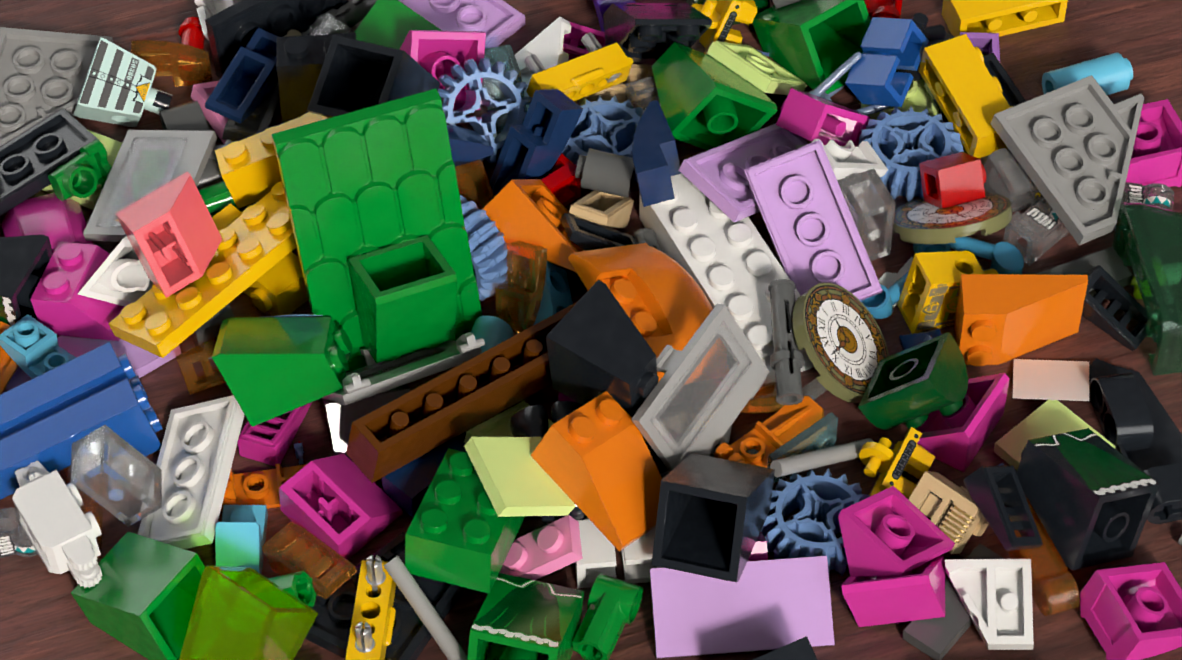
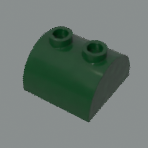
M950 332L879 361L858 406L873 425L884 430L903 423L907 429L911 427L917 428L928 419L931 412L939 410L943 416H948L962 407L964 403L963 398L968 389V374L963 355Z

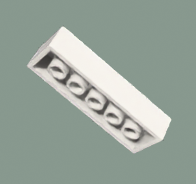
M682 173L671 176L675 199L643 207L639 192V219L645 228L652 229L656 233L660 251L666 253L688 271L703 290L713 308L717 303L727 307L770 371L761 388L775 383V370L770 366V356L774 353L768 286L775 280L790 279L750 218L746 217L733 222ZM795 289V300H797L801 295ZM725 349V355L730 363L733 364V359ZM805 349L799 350L804 355V366L801 368V372L813 368L814 366Z

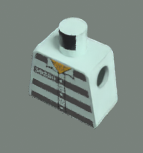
M100 38L73 116L136 127L144 109L159 114L161 110L168 109L172 94L151 87L157 70L154 65L107 39Z

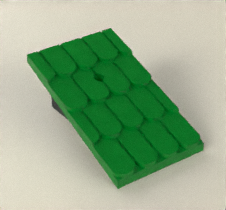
M437 89L272 134L312 315H323L312 317H331L338 330L344 329L352 344V352H350L348 361L349 372L366 366L364 356L361 355L360 349L366 347L363 344L348 262L349 258L428 235L455 271L457 277L455 339L453 340L456 341L463 334L471 332L475 320L482 316L477 281L473 271L468 234L464 224L445 113Z

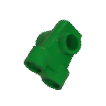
M96 139L81 147L78 156L59 166L48 175L54 193L59 200L64 201L73 196L86 198L92 195L96 188L99 190L103 189L112 167L107 160V151L99 140Z

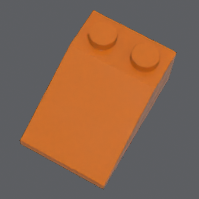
M540 179L511 180L483 208L486 210V214L491 221H496V227L500 232L504 233L503 238L510 246L576 272L568 257L573 252L585 250L569 240L560 220L562 215L569 213V211Z
M961 274L954 332L955 341L963 355L965 365H999L1078 333L1088 285V275Z
M606 391L551 425L531 454V457L620 552L656 527L662 477L641 432L631 420L632 417Z

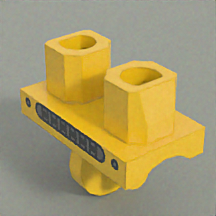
M706 0L704 5H691L712 20L710 28L698 39L706 48L705 54H707L712 41L742 44L743 37L741 32L731 29L734 21L749 25L757 14V6L754 0Z
M911 427L904 440L898 441L893 450L890 449L892 442L885 437L880 438L878 443L866 442L863 444L859 452V458L866 466L864 474L868 477H875L877 472H880L869 494L870 496L894 486L907 499L910 498L917 485L901 476L903 470L920 480L925 471L929 470L935 459L934 455L917 444L923 433Z

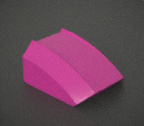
M1168 99L1143 104L1124 192L1126 193L1130 191L1128 184L1143 186V193L1173 186L1180 188L1182 186V121Z
M55 193L23 201L10 209L1 223L5 237L48 236L53 253L59 242L93 245L92 241H86L83 235L87 224L80 204L71 198L61 201L56 197Z
M1165 562L1096 570L1080 592L1081 617L1086 619L1104 649L1106 660H1141L1182 647V589Z

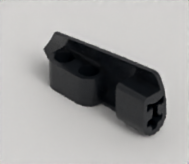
M1096 358L1089 366V399L1105 438L1115 445L1122 455L1160 483L1147 520L1153 524L1182 520L1181 432L1140 372L1117 367Z

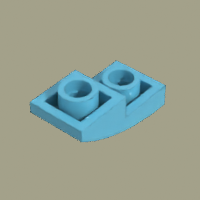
M28 314L0 334V346L32 379L76 358L58 345L55 332Z

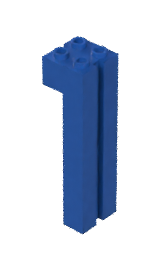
M108 342L0 395V500L15 493L16 489L19 488L14 471L27 467L35 461H39L51 473L55 470H63L105 449L116 470H119L161 449L162 445L156 432L162 430L163 427L153 407H151L148 395L125 353L117 356L111 343Z

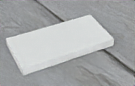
M234 395L171 410L138 535L183 549L213 543L215 526L219 519L245 415Z

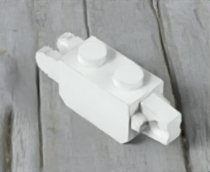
M39 461L32 462L27 467L14 471L19 488L16 489L12 500L19 512L20 524L47 570L55 574H63L70 571L77 584H80V587H95L102 580L101 577L103 576L101 568L96 561L97 557L101 555L96 537L102 535L92 512L89 511L84 514L80 507L84 506L74 483L71 482L66 485L57 470L49 473Z

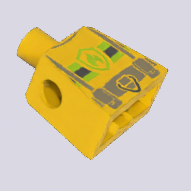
M970 251L915 253L897 303L911 333L953 325L955 322L961 274H998L997 270H982L974 253Z

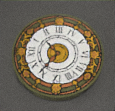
M985 192V198L945 209L924 202V198L914 200L896 208L890 214L889 221L891 232L893 234L899 233L900 240L914 244L956 243L955 238L970 236L981 230V235L983 236L993 234L1006 227L1011 222L1013 216L1010 199L1000 194Z
M819 283L805 291L795 302L792 323L797 347L799 350L805 349L810 361L819 373L815 378L826 390L844 401L860 403L879 361L889 357L885 339L871 313L856 296L839 285Z

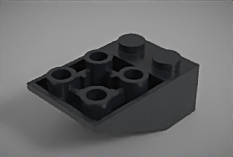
M612 3L603 14L605 45L608 46L617 42L625 55L633 59V64L641 62L642 59H656L657 61L674 42L691 48L712 25V20L688 3Z

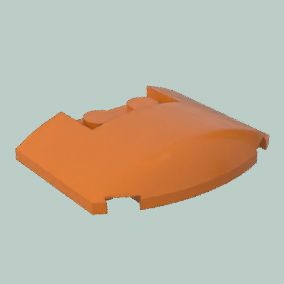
M647 243L573 252L568 257L587 290L598 280L607 285L655 353L656 359L666 345L672 346L675 350L682 351L713 310L705 293L688 271L666 253L649 246ZM718 337L683 384L723 377L726 374L725 348ZM657 371L660 381L665 373Z

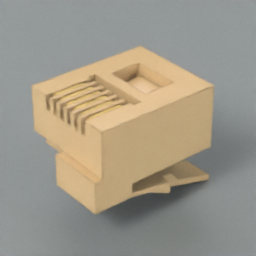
M925 471L908 499L955 543L952 550L948 551L951 554H960L971 535L982 536L989 525L968 490L963 486H957L938 472Z

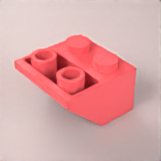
M188 171L115 213L148 278L166 298L203 276L222 241V237Z

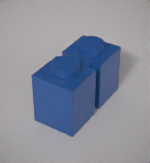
M873 17L867 32L862 38L860 47L863 54L849 69L845 84L862 104L902 107L914 77L911 73L896 72V69L917 71L922 59L923 50L929 42L912 19Z

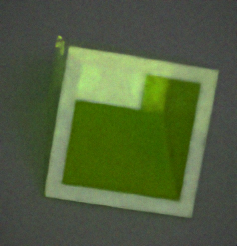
M206 566L201 576L179 660H294L318 612L251 567Z

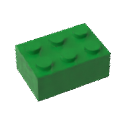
M448 448L405 534V566L412 575L490 594L525 516L498 517L468 453Z

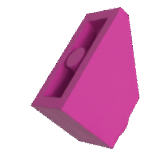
M791 88L786 100L782 104L781 113L776 125L811 142L814 139H820L824 145H827L830 140H834L839 146H845L851 140L854 146L857 147L859 146V136L862 130L866 129L871 117L816 95Z

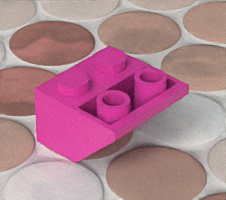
M345 454L312 460L279 487L280 510L338 567L342 566L403 514V510L374 482L371 483L356 464Z

